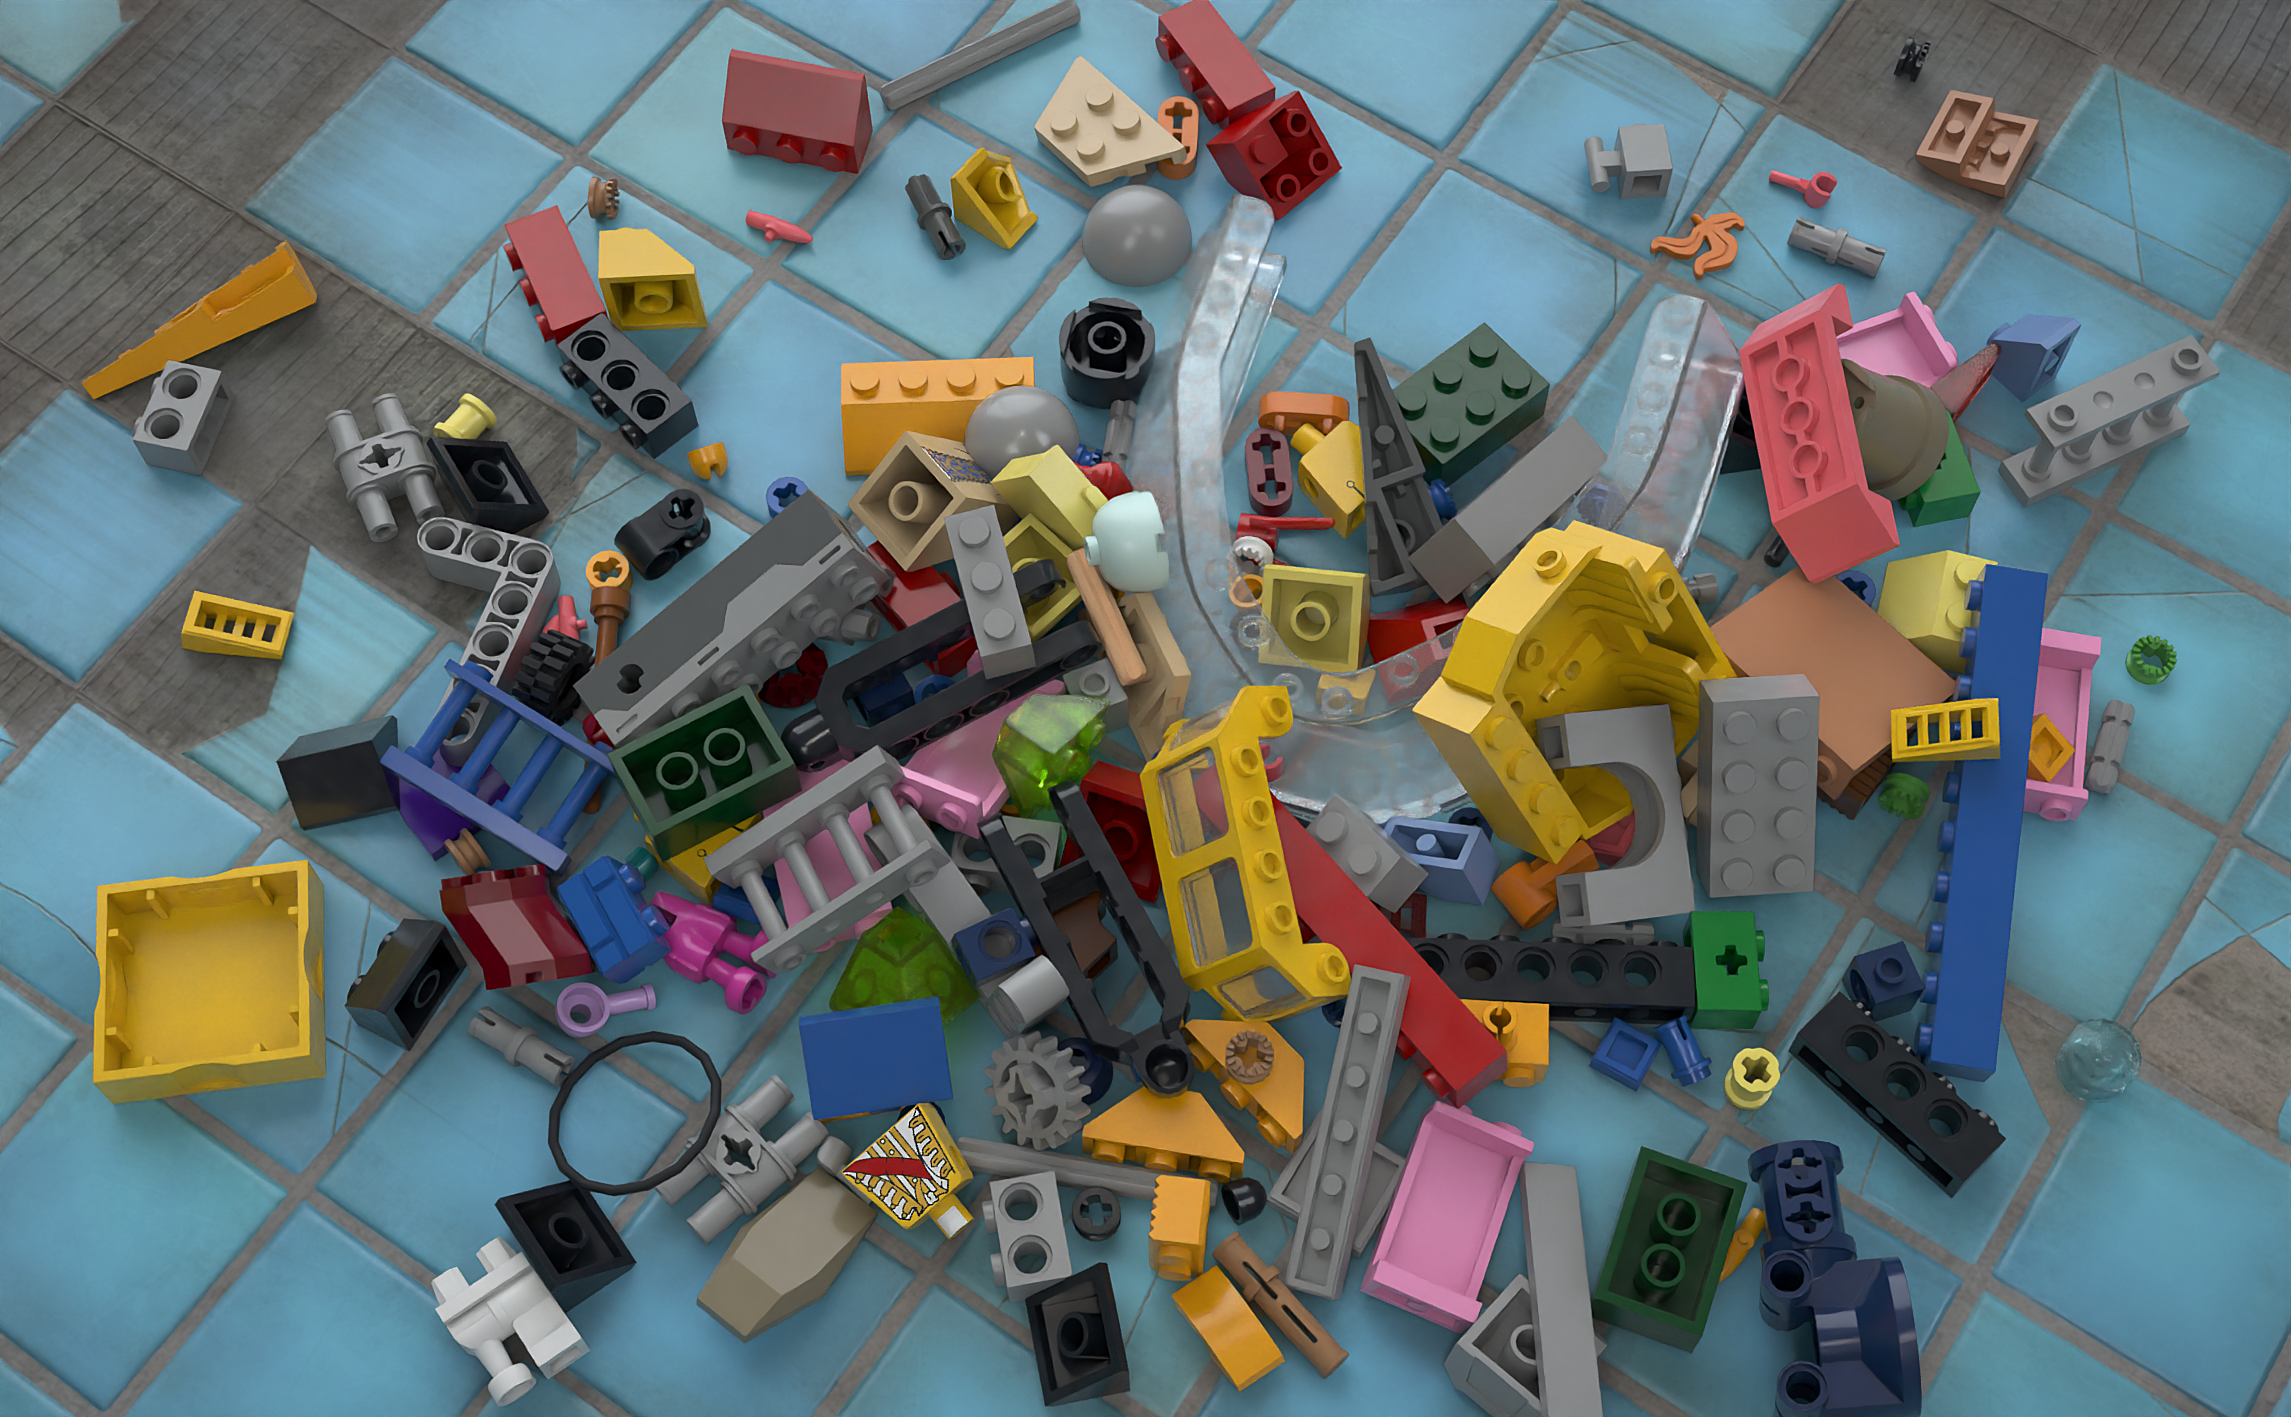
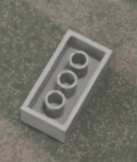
M1572 415L1520 458L1407 559L1446 604L1461 592L1467 598H1470L1491 578L1494 579L1509 566L1520 553L1516 546L1522 550L1536 533L1549 527L1544 520L1552 526L1574 507L1573 504L1577 500L1573 497V494L1580 500L1602 481L1596 473L1611 459Z
M1804 674L1699 680L1696 873L1710 898L1814 891L1820 696Z

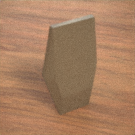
M820 1167L816 1168L741 1227L698 1295L697 1306L745 1344L823 1299L877 1219L878 1212Z

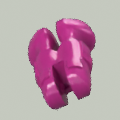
M657 891L648 906L654 905L662 913L667 923L672 925L669 928L670 930L664 934L671 947V952L662 958L665 964L673 971L678 972L697 984L708 982L711 979L725 991V1004L730 1010L742 1015L750 1012L766 993L767 982L762 974L770 978H775L777 975L755 963L751 956L752 952L769 942L764 930H761L756 937L738 932L736 917L714 909L711 905L695 904L673 894ZM728 952L748 963L755 970L746 966L735 967L719 959L718 955Z

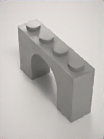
M1669 704L1569 713L1535 719L1539 751L1551 770L1580 767H1597L1606 770L1624 785L1630 795L1635 811V832L1632 843L1626 854L1616 864L1603 870L1555 876L1561 927L1593 926L1695 911V884L1690 872L1687 849L1688 831L1683 818L1680 794L1681 778L1677 771L1674 748L1675 729L1670 717Z

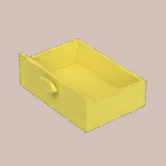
M1059 445L1053 446L1045 453L1012 459L990 482L1022 520L1029 513L1033 514L1073 551L1084 548L1083 538L1092 536L1093 518L1099 508L1108 502L1100 490L1091 484Z

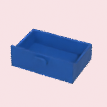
M939 996L800 1017L799 1030L813 1120L869 1112L870 1114L899 1110L903 1106L953 1099Z

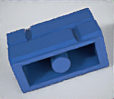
M608 855L602 856L583 869V873L574 875L557 887V893L603 977L619 984L627 983L643 972L646 966L653 965L671 952V947L664 936L670 930L669 925L662 913L654 905H647L641 894V891L646 888V883L639 871L630 862L623 864Z

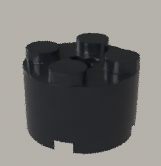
M1098 298L1089 301V306L1077 313L1076 310H1073L1065 318L1060 329L1059 346L1061 376L1068 396L1074 401L1098 409H1110L1111 404L1117 400H1131L1137 406L1141 397L1151 387L1155 377V331L1151 322L1149 324L1142 316V310L1133 303L1122 299Z

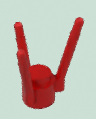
M1241 513L1237 526L1236 540L1245 536L1258 537L1265 541L1273 552H1276L1280 530H1328L1330 527L1335 526L1336 523L1333 518L1270 517ZM1247 557V561H1252L1254 565L1259 566V560L1256 562L1255 558L1249 559ZM1273 559L1272 564L1274 565L1289 566L1285 563Z

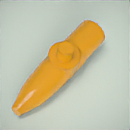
M1752 1208L1741 1226L1738 1227L1732 1236L1718 1283L1722 1282L1737 1269L1765 1228L1762 1210Z

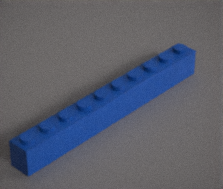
M1991 564L1984 566L1976 580H1969L1966 588L1964 609L1972 611L1970 627L1963 628L1960 638L1959 657L1966 658L1965 675H1958L1953 702L1998 698L2000 759L1955 760L1954 772L1948 771L1944 780L1942 801L1950 803L1948 821L1941 822L1937 836V851L1944 852L1942 871L1936 870L1931 888V901L1939 902L1937 921L1931 920L1928 925L1925 940V951L1933 953L1931 972L1925 971L1923 974L1922 982L1925 989L1919 997L1920 1003L1927 1004L1925 1023L1919 1022L1917 1025L1913 1048L1915 1054L1921 1055V1063L1931 1072L1979 1082H1985L1996 1072L2048 573ZM1971 721L1972 739L1983 737L1982 721ZM1961 722L1952 724L1950 741L1961 740Z

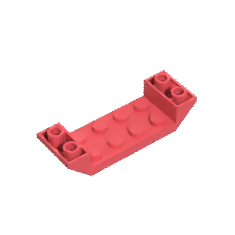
M1841 283L1759 324L1739 350L1771 521L1809 582L1814 584L1900 546L1891 501L1868 490L1836 338L1854 328L1846 289Z

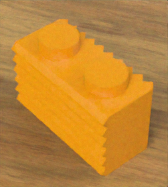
M1160 1175L1155 1179L1148 1247L1149 1266L1153 1271H1158L1159 1277L1172 1281L1190 1280L1191 1275L1198 1276L1203 1274L1210 1213L1211 1182L1203 1179Z

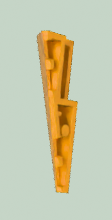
M285 240L275 247L276 252L254 266L252 264L240 271V275L215 291H211L155 330V336L133 350L128 349L118 356L119 359L83 380L82 385L93 399L99 398L163 370L168 360L175 362L184 361L316 303L317 292L294 250Z

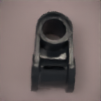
M675 490L642 515L633 518L622 526L615 536L614 545L645 580L652 581L666 574L674 564L696 548L702 546L709 539L711 524L705 514L703 501L692 490ZM675 504H677L679 509L677 512L674 509ZM695 527L697 529V535H694L693 529Z

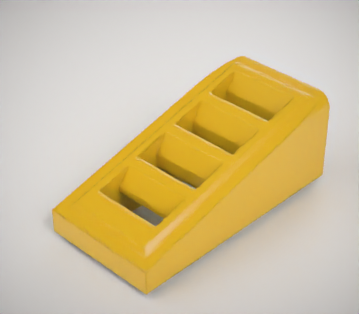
M194 591L181 632L182 648L205 653L282 660L294 620V613ZM207 618L216 619L213 630L204 628ZM227 620L236 621L232 634L223 632ZM247 622L256 623L252 638L243 636ZM266 624L276 625L272 642L262 641Z
M1998 698L1971 699L1891 710L1892 762L2000 759ZM1971 721H1982L1983 737L1972 739ZM1939 722L1940 743L1929 744L1928 723ZM1950 722H1961V740L1950 741ZM1907 723H1917L1918 745L1907 746Z

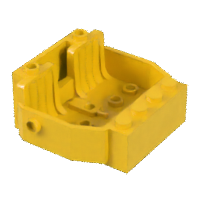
M1573 520L1565 531L1551 527L1536 533L1467 613L1441 676L1416 704L1412 712L1498 839L1557 865L1578 838L1584 840L1591 838L1631 814L1634 806L1624 785L1606 770L1597 767L1551 770L1539 751L1535 719L1569 713L1669 704L1670 717L1675 729L1674 748L1677 757L1699 729V680L1738 677L1665 549Z

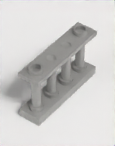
M2190 335L2026 410L2024 415L2041 439L2038 445L2003 460L1998 472L2023 507H2028L2184 435L2191 424L2175 404L2180 394L2217 378L2221 371L2193 335Z
M878 745L704 858L713 877L734 889L742 886L769 942L752 952L751 956L755 963L775 974L791 971L799 967L806 960L807 954L909 888L930 882L937 876L938 869L951 862L947 852L930 840L926 839L918 844L891 793L893 785L906 776L898 761ZM868 801H872L900 854V857L877 872H874L847 821L851 812ZM824 830H829L857 884L832 901L804 850L807 841ZM781 858L786 859L813 912L789 929L786 928L761 878L763 870Z

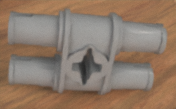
M393 393L383 394L374 399L371 404L382 433L380 435L363 440L354 416L349 410L335 411L328 415L325 420L336 450L333 465L341 473L347 488V501L351 506L360 511L373 542L388 541L397 535L398 528L388 500L403 494L407 495L417 522L420 525H423V523L432 518L445 516L434 486L436 469L427 459L422 446V434L418 429L409 424L398 396Z
M776 1075L771 1076L770 1079L739 1106L736 1103L725 1106V1113L719 1117L706 1147L681 1173L654 1187L662 1199L670 1207H673L705 1177L710 1176L714 1178L716 1176L721 1181L720 1186L722 1189L686 1220L691 1230L707 1246L743 1213L746 1216L754 1215L758 1211L757 1206L786 1180L791 1182L795 1179L794 1175L797 1173L795 1167L830 1136L820 1120H813L812 1113L808 1112L775 1143L770 1140L766 1142L761 1137L760 1129L795 1100L789 1088ZM699 1135L695 1139L690 1137L687 1140L686 1150L695 1143ZM728 1149H731L734 1153L738 1152L743 1157L749 1155L754 1170H751L748 1166H743L738 1161L733 1163ZM680 1156V1157H679L674 1163H672L671 1165L675 1164L682 1156Z

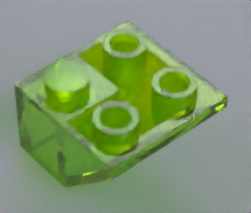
M1032 694L1003 721L992 752V758L1021 818L1033 819L1044 808L1048 811L1054 809L1047 789L1069 778H1072L1076 784H1079L1084 775L1092 768L1094 758L1090 756V753L1100 742L1107 730V725L1103 723V719L1110 701L1102 696Z
M898 906L860 937L829 1000V1008L831 1011L837 1012L939 996L944 1028L979 999L977 989L972 990L962 967L936 930Z

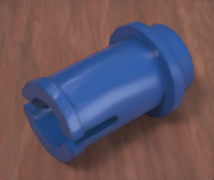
M1686 1015L1664 1023L1665 1025L1662 1024L1654 1028L1675 1070L1671 1073L1673 1079L1678 1078L1682 1087L1698 1082L1712 1074L1708 1067L1712 1061L1710 1057L1704 1058L1687 1022Z

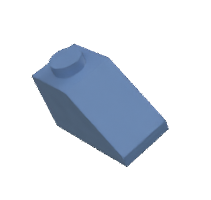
M2026 314L2011 326L2008 323H2004L1987 340V345L1990 348L1982 366L2020 401L2025 402L2056 378L2082 324L2075 318Z
M1390 815L1384 831L1429 873L1418 886L1419 889L1437 899L1483 906L1501 862L1482 827Z

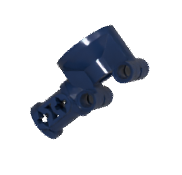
M1795 1140L1773 1144L1752 1153L1747 1160L1749 1176L1760 1187L1767 1242L1760 1249L1762 1275L1759 1311L1766 1324L1777 1331L1788 1332L1799 1328L1804 1322H1811L1816 1365L1808 1361H1796L1782 1369L1777 1380L1774 1417H1920L1922 1390L1919 1352L1905 1271L1899 1257L1857 1260L1856 1242L1853 1236L1845 1233L1837 1181V1175L1844 1168L1842 1152L1839 1146L1818 1140ZM1796 1157L1803 1158L1804 1164L1792 1165V1159ZM1790 1194L1794 1197L1791 1199L1788 1198L1786 1195ZM1813 1218V1219L1817 1220V1223H1814V1222L1809 1221V1220H1811V1219ZM1796 1398L1805 1399L1810 1404H1798L1792 1400Z

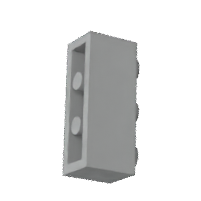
M994 505L944 517L986 679L1036 667L1030 635Z

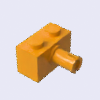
M1460 999L1507 1051L1508 1070L1495 1080H1503V1084L1515 1088L1530 1087L1535 1082L1543 1083L1549 1065V1004Z

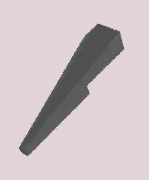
M1369 337L1355 342L1354 357L1370 590L1373 597L1409 592L1429 584L1407 558L1436 534L1443 525L1422 477L1426 470L1373 342Z

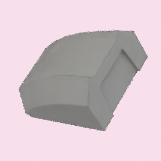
M1522 1273L1509 1284L1460 1338L1444 1363L1455 1389L1463 1391L1492 1417H1542L1529 1278ZM1593 1327L1596 1356L1598 1359L1608 1344Z

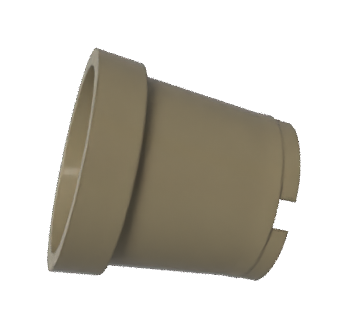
M1841 359L1868 490L1890 501L1905 497L1928 480L1942 459L1949 432L1946 409L1938 395L1923 384L1902 376L1881 375L1849 359Z

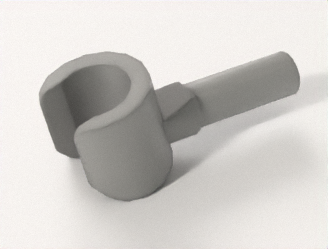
M828 1136L817 1153L818 1167L830 1176L838 1177L842 1182H845L861 1200L870 1205L873 1201L853 1185L841 1172L847 1167L845 1163L852 1154V1149L838 1138Z

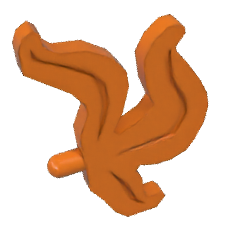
M1733 212L1713 214L1705 220L1699 214H1693L1691 220L1697 226L1693 228L1688 238L1677 239L1658 236L1652 241L1650 246L1651 253L1662 251L1673 258L1686 260L1696 256L1701 248L1702 241H1706L1710 251L1699 256L1695 260L1693 267L1694 278L1701 280L1703 273L1723 270L1732 265L1737 254L1738 242L1728 232L1733 228L1743 231L1745 221Z

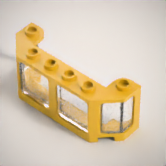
M1245 686L1232 699L1192 719H1181L1169 725L1162 737L1166 742L1157 757L1147 762L1140 774L1181 977L1194 992L1201 989L1207 991L1224 1008L1220 1016L1225 1021L1268 1022L1272 1025L1347 997L1351 983L1348 963L1337 947L1329 943L1303 944L1265 772L1259 739L1279 738L1291 729L1293 723V712L1287 686Z

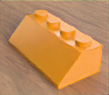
M1014 357L841 364V416L846 476L871 475L905 431L964 442L968 421L974 410L985 398L1006 387L1019 385L1036 387L1034 358Z

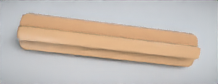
M1084 548L1071 552L1067 557V566L1120 684L1131 686L1145 679L1146 667L1107 582L1103 579L1098 566H1088Z

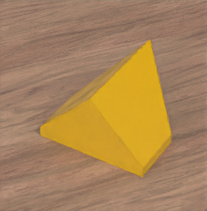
M984 147L979 148L950 178L954 218L1005 250L1011 249L1038 219L1036 214L1030 211L1010 157L987 151Z

